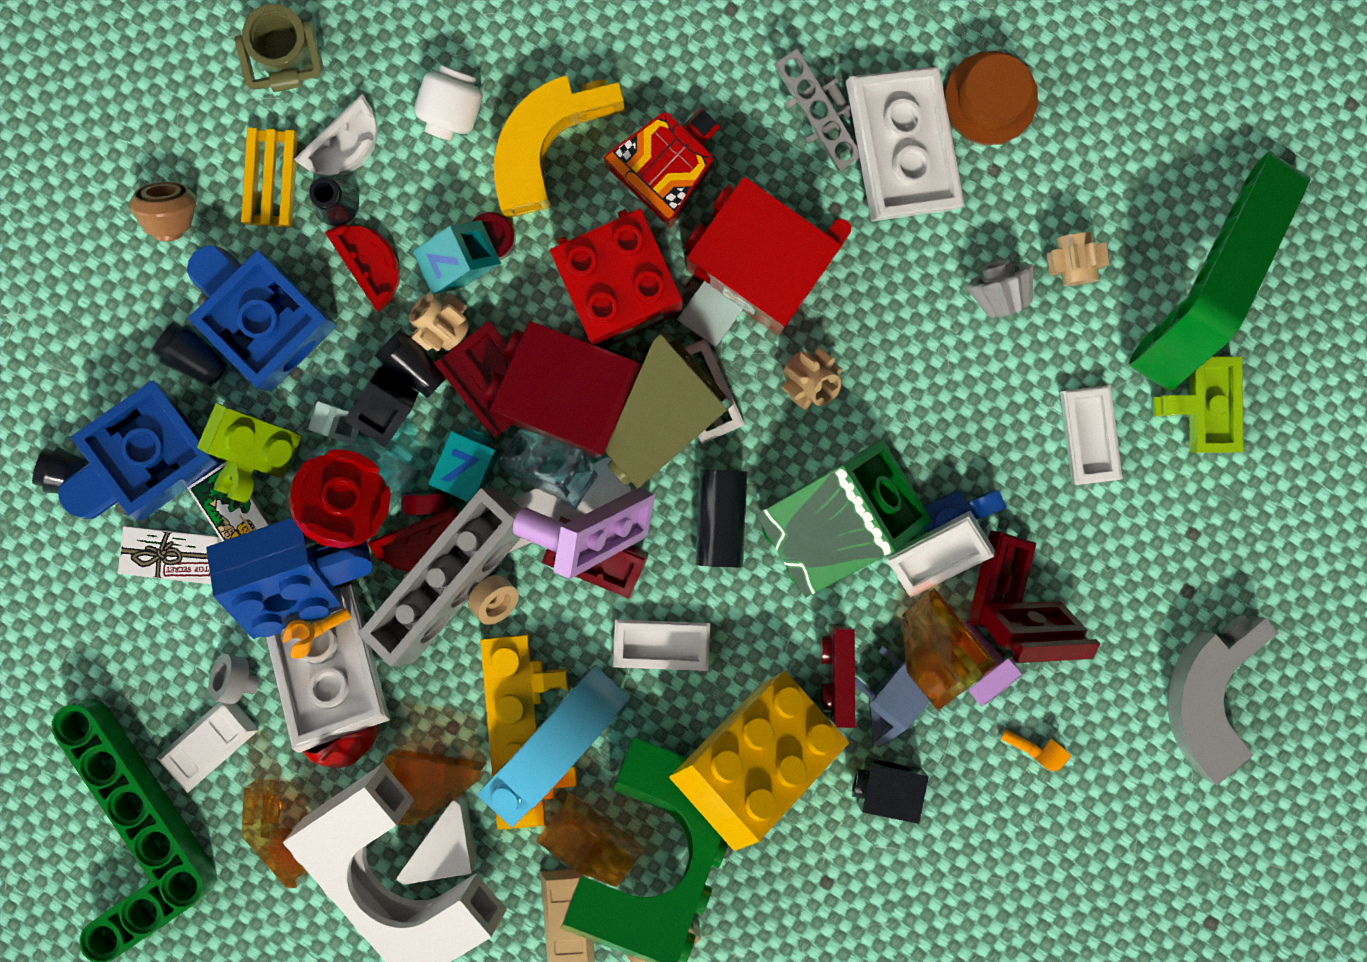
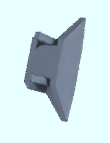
M882 645L878 651L890 660L894 666L873 691L857 677L855 678V686L869 697L868 706L870 707L872 739L877 747L880 748L907 730L938 693L952 661L946 655L898 659Z

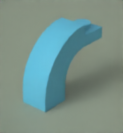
M594 665L529 739L483 786L477 796L509 826L513 827L568 772L614 719L630 697Z

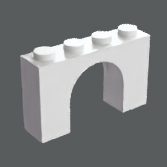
M383 763L303 817L283 841V844L385 962H451L491 938L507 909L477 873L444 894L429 900L403 898L388 890L377 880L367 861L366 845L395 827L414 802V798Z

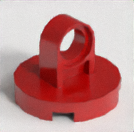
M335 449L328 451L326 455L317 456L313 460L310 458L302 464L291 484L289 506L293 521L305 536L322 546L347 548L364 543L378 532L389 513L391 492L389 486L386 487L384 479L378 473L379 467L372 460L358 452Z

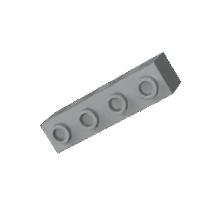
M480 488L359 631L358 635L390 667L414 663L467 602L472 590L491 574L521 539V537L513 533V523L522 508L502 489Z

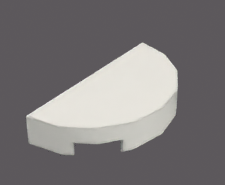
M363 94L294 158L298 164L313 174L327 177L346 175L364 165L375 149L378 126L375 112Z

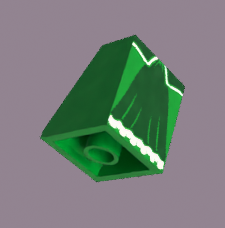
M883 439L779 499L756 515L762 525L766 539L776 548L787 567L790 579L798 585L805 598L895 552L932 521Z

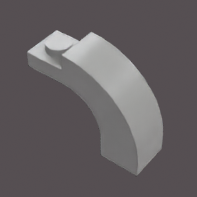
M1245 615L1238 616L1222 629L1221 633L1224 636L1221 639L1217 634L1201 630L1184 648L1176 662L1170 679L1167 707L1175 741L1182 754L1201 778L1216 786L1254 755L1229 724L1224 708V695L1227 683L1233 672L1278 634L1277 630L1264 617L1248 615L1247 617Z

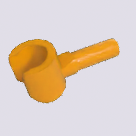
M344 608L311 624L304 620H294L287 625L282 642L285 643L294 638L301 639V641L292 646L290 656L295 659L303 658L310 652L314 638L351 619L348 610Z
M1007 729L1004 730L1001 736V740L1028 753L1029 756L1033 757L1050 771L1060 770L1071 757L1053 739H1050L1040 749L1034 743Z

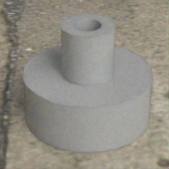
M226 653L222 654L215 662L210 674L208 684L209 697L213 701L233 705L239 701L243 693L255 694L259 686V677L249 674V665L245 658Z

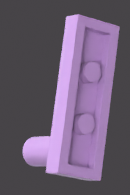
M642 488L635 489L566 524L529 508H523L514 520L513 533L518 537L556 552L553 572L571 579L648 537L655 493Z
M966 619L947 636L982 678V680L968 690L982 707L1024 675L1027 670L1021 663H1016L1013 657L1004 660L976 625L967 623L968 619Z

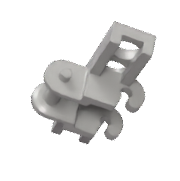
M798 48L775 62L773 65L793 96L792 99L784 103L786 109L798 103L815 130V133L805 138L806 142L809 144L818 138L837 171H841L859 159L858 148L839 118L842 114L846 118L852 115L850 103L847 104L836 85L841 78L838 76L831 80L828 75L823 79L825 85L821 87ZM790 59H794L801 71V74L796 78L790 77L785 70V64ZM802 80H806L810 87L799 93L797 90L798 84ZM828 90L839 108L838 111L834 110L824 91ZM810 94L812 95L811 98H809V99H804V98H806L807 96H809ZM814 101L825 103L827 114L823 119H815L811 115L810 106ZM835 127L839 134L838 137L834 140H828L825 133ZM844 142L851 156L848 160L842 161L837 156L835 148L838 143Z

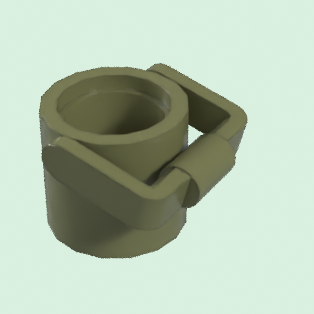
M266 4L255 9L247 17L242 29V35L235 36L234 38L244 80L251 89L271 87L273 92L299 88L303 87L304 80L318 78L323 74L324 66L312 21L303 22L288 7L280 4ZM250 56L269 74V77L255 79Z

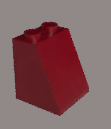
M529 321L524 332L515 328L503 354L512 358L504 376L495 372L484 396V399L492 402L488 414L510 422L517 427L591 460L603 456L642 368V364L532 321Z

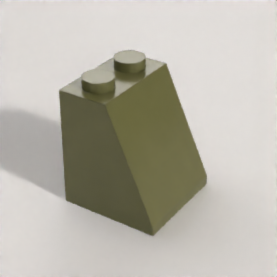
M672 333L660 334L652 342L605 450L606 454L612 459L607 464L613 474L625 485L632 482L637 489L734 404Z

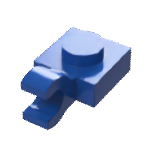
M994 489L967 502L961 490H957L923 505L932 520L924 527V530L927 533L968 511H971L977 520L1007 507L999 490Z

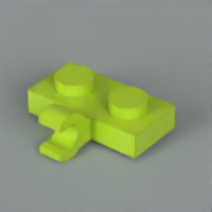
M1211 357L1189 376V395L1153 397V416L1189 415L1190 453L1244 452L1242 357Z
M216 403L197 448L207 454L227 460L223 470L216 479L214 490L228 494L227 497L247 503L254 488L253 469L284 479L302 435Z

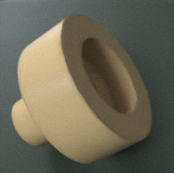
M493 575L482 580L472 590L468 599V607L481 623L486 625L495 624L506 618L513 611L518 602L519 594L517 589L504 576Z

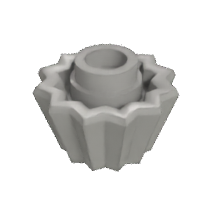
M1009 259L989 263L982 268V273L979 276L971 279L966 288L990 318L1012 315L1030 306L1032 302L1033 265L1028 264L1026 261L1011 263Z

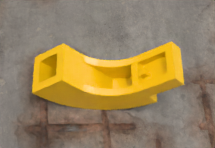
M566 75L538 87L517 105L502 128L494 156L496 193L500 209L506 218L552 208L544 176V161L551 143L561 132L573 125L624 113L625 108L619 82L609 84L608 80L592 81L582 85L581 92L572 94L569 79Z

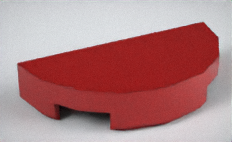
M339 225L325 231V234L375 310L380 313L393 300L400 283V264L393 247L379 233L362 226Z
M453 507L446 512H441L367 543L380 561H384L392 568L410 572L458 516V508Z

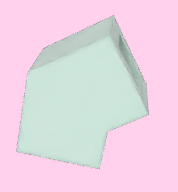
M317 401L308 430L352 445L355 444L359 432L358 429L344 421L349 411Z

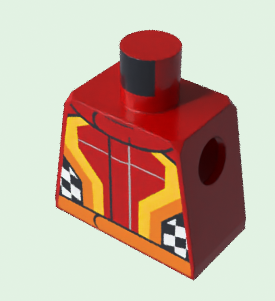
M701 108L683 126L665 111L609 151L603 157L605 167L670 229L679 219L714 166V157L703 146L720 127Z

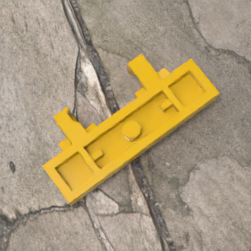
M529 634L480 639L492 777L538 729L536 704L542 703L541 693L560 688L566 691L570 688L568 668L543 670L542 660H532ZM577 763L513 827L509 826L496 814L497 830L545 826L544 800L555 797V788L577 786Z

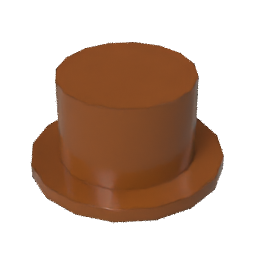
M1000 51L979 52L964 59L950 74L944 90L948 117L952 127L966 140L983 146L1002 145L1019 137L1032 122L1038 107L1037 85L1030 70L1018 58Z

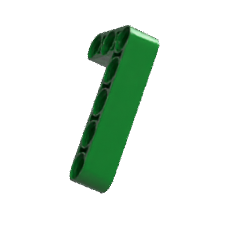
M1271 151L1267 152L1257 162L1246 178L1187 297L1144 337L1128 362L1129 367L1170 392L1232 339L1246 318L1310 183V176Z
M85 699L62 707L54 715L52 733L150 879V882L90 922L81 932L79 946L82 954L92 962H109L195 905L214 888L217 872L214 864L109 708L99 700ZM77 712L83 713L88 719L89 730L87 734L80 732L76 727L75 716ZM104 751L110 753L115 759L116 770L114 773L108 772L101 763V756ZM129 792H134L141 797L143 802L141 813L134 811L129 806ZM155 832H161L168 838L170 842L169 852H164L156 846L154 842ZM181 872L190 873L197 882L196 891H190L182 885L180 880ZM142 899H147L155 905L157 910L156 918L147 916L143 912L141 907ZM103 926L111 928L115 932L117 944L109 943L102 934Z

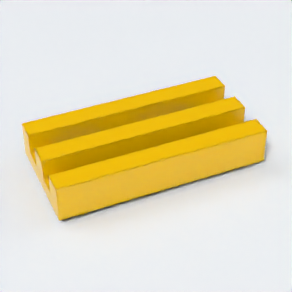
M247 128L241 222L243 224L293 227L297 163L294 158L297 157L298 133L295 130L281 132L276 129H266L265 131L258 130L257 128ZM261 142H265L261 215H256ZM277 143H284L280 216H273Z

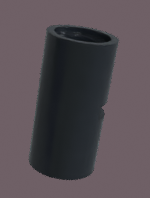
M700 469L696 565L743 567L747 471Z

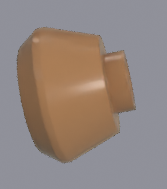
M158 182L137 189L129 201V209L146 234L154 236V239L158 241H174L181 238L183 232L191 227L197 198L183 184Z

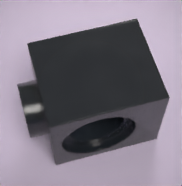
M378 366L353 403L344 421L386 447L412 410L419 392Z
M866 757L864 769H856L852 785V797L858 798L857 804L862 813L919 824L929 776L922 768Z

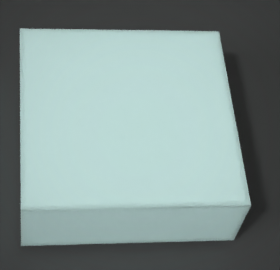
M704 281L678 317L677 322L716 348L743 308Z

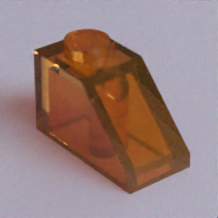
M935 588L902 614L907 673L937 711L967 690L996 665V662Z
M396 748L392 749L385 755L384 764L414 798V802L398 824L416 825L418 820L424 821L478 782L486 772L487 762Z
M570 792L567 793L545 826H543L536 840L538 844L575 871L616 888L645 850L644 846Z

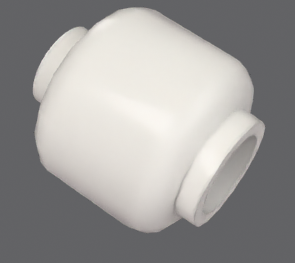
M440 65L438 72L431 71L425 74L414 106V113L420 120L427 123L424 130L426 133L452 141L454 133L468 134L471 132L483 99L481 89L475 86L477 78Z

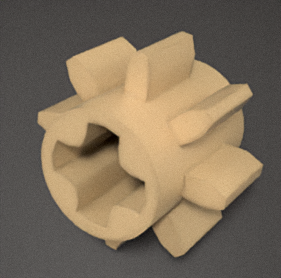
M1093 232L1074 233L1056 238L1058 249L1046 253L1050 276L1061 275L1063 286H1076L1100 280L1098 269H1103L1105 266L1110 265L1106 242L1096 244Z
M450 292L446 296L438 293L437 296L432 293L424 295L414 305L409 314V321L412 323V327L416 329L411 338L427 351L432 348L439 351L441 347L445 350L453 349L461 342L468 331L469 324L465 321L466 317L462 315L467 306Z
M819 347L813 356L803 350L793 355L785 365L783 374L787 382L782 385V389L790 395V399L804 410L810 406L811 402L817 406H825L832 402L840 391L841 379L838 375H840L843 369L834 362L835 359Z

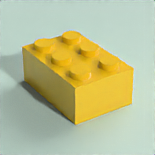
M784 670L760 684L669 778L728 845L736 851L760 842L844 750L849 742Z

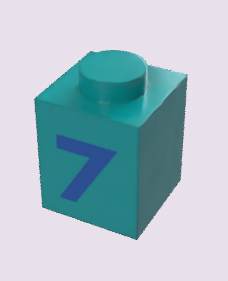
M481 220L451 225L413 250L422 275L427 281L432 294L464 288L501 264Z
M467 427L464 435L451 431L428 485L469 502L480 488H486L501 451L490 447L493 440L492 437Z

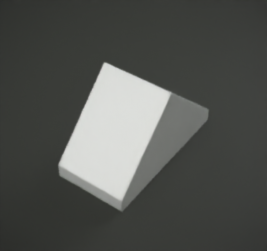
M459 791L396 880L405 885L466 875L473 872L477 864L468 801L464 794Z

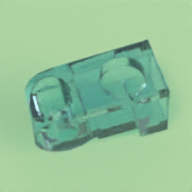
M523 429L517 432L497 462L514 479L527 485H533L534 488L557 497L561 504L575 510L598 477V473L582 450Z

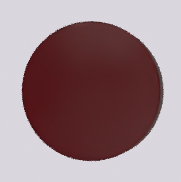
M495 212L482 213L475 217L472 222L482 221L499 260H503L510 255L515 247V230L505 216Z
M421 490L400 494L401 511L404 514H434L446 512L450 508L449 493L442 490Z

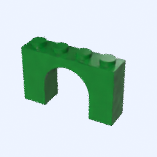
M633 737L612 789L665 811L679 824L686 838L688 858L685 871L678 884L661 895L638 897L581 876L562 921L561 929L645 962L688 961L696 938V934L689 932L695 913L703 915L712 893V887L705 883L711 866L719 869L728 843L721 838L720 834L669 778L687 757Z

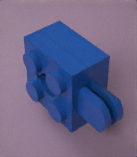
M209 245L195 251L188 261L187 273L190 280L208 297L188 319L256 388L272 391L338 326L273 258L259 250H256L241 265L228 251Z
M152 380L70 437L89 464L62 482L58 489L59 501L69 514L86 520L95 519L119 502L128 516L142 521L221 464L215 456L197 448L201 437L167 391Z
M293 517L206 547L213 597L252 639L274 636L294 620L317 621L326 617L328 613L343 609L339 584L368 575L373 568L367 541L347 548L322 546L305 536L293 521Z

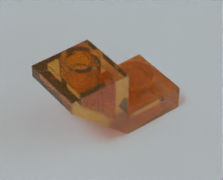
M256 779L244 787L241 837L286 888H297L307 878L309 873L295 860L292 853L283 844V841L293 829L273 827V823L276 824L281 813L280 794H275L276 780Z

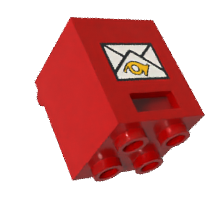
M743 177L737 187L729 183L724 188L712 207L715 210L712 214L714 219L707 228L700 223L685 244L684 248L687 250L684 255L687 256V272L702 283L704 281L742 307V311L779 336L843 246L851 232V225L845 219H838L825 234L752 181Z
M641 208L629 214L626 209L617 212L618 219L569 241L563 236L557 239L558 246L549 249L591 344L602 349L679 316L682 313L681 296Z

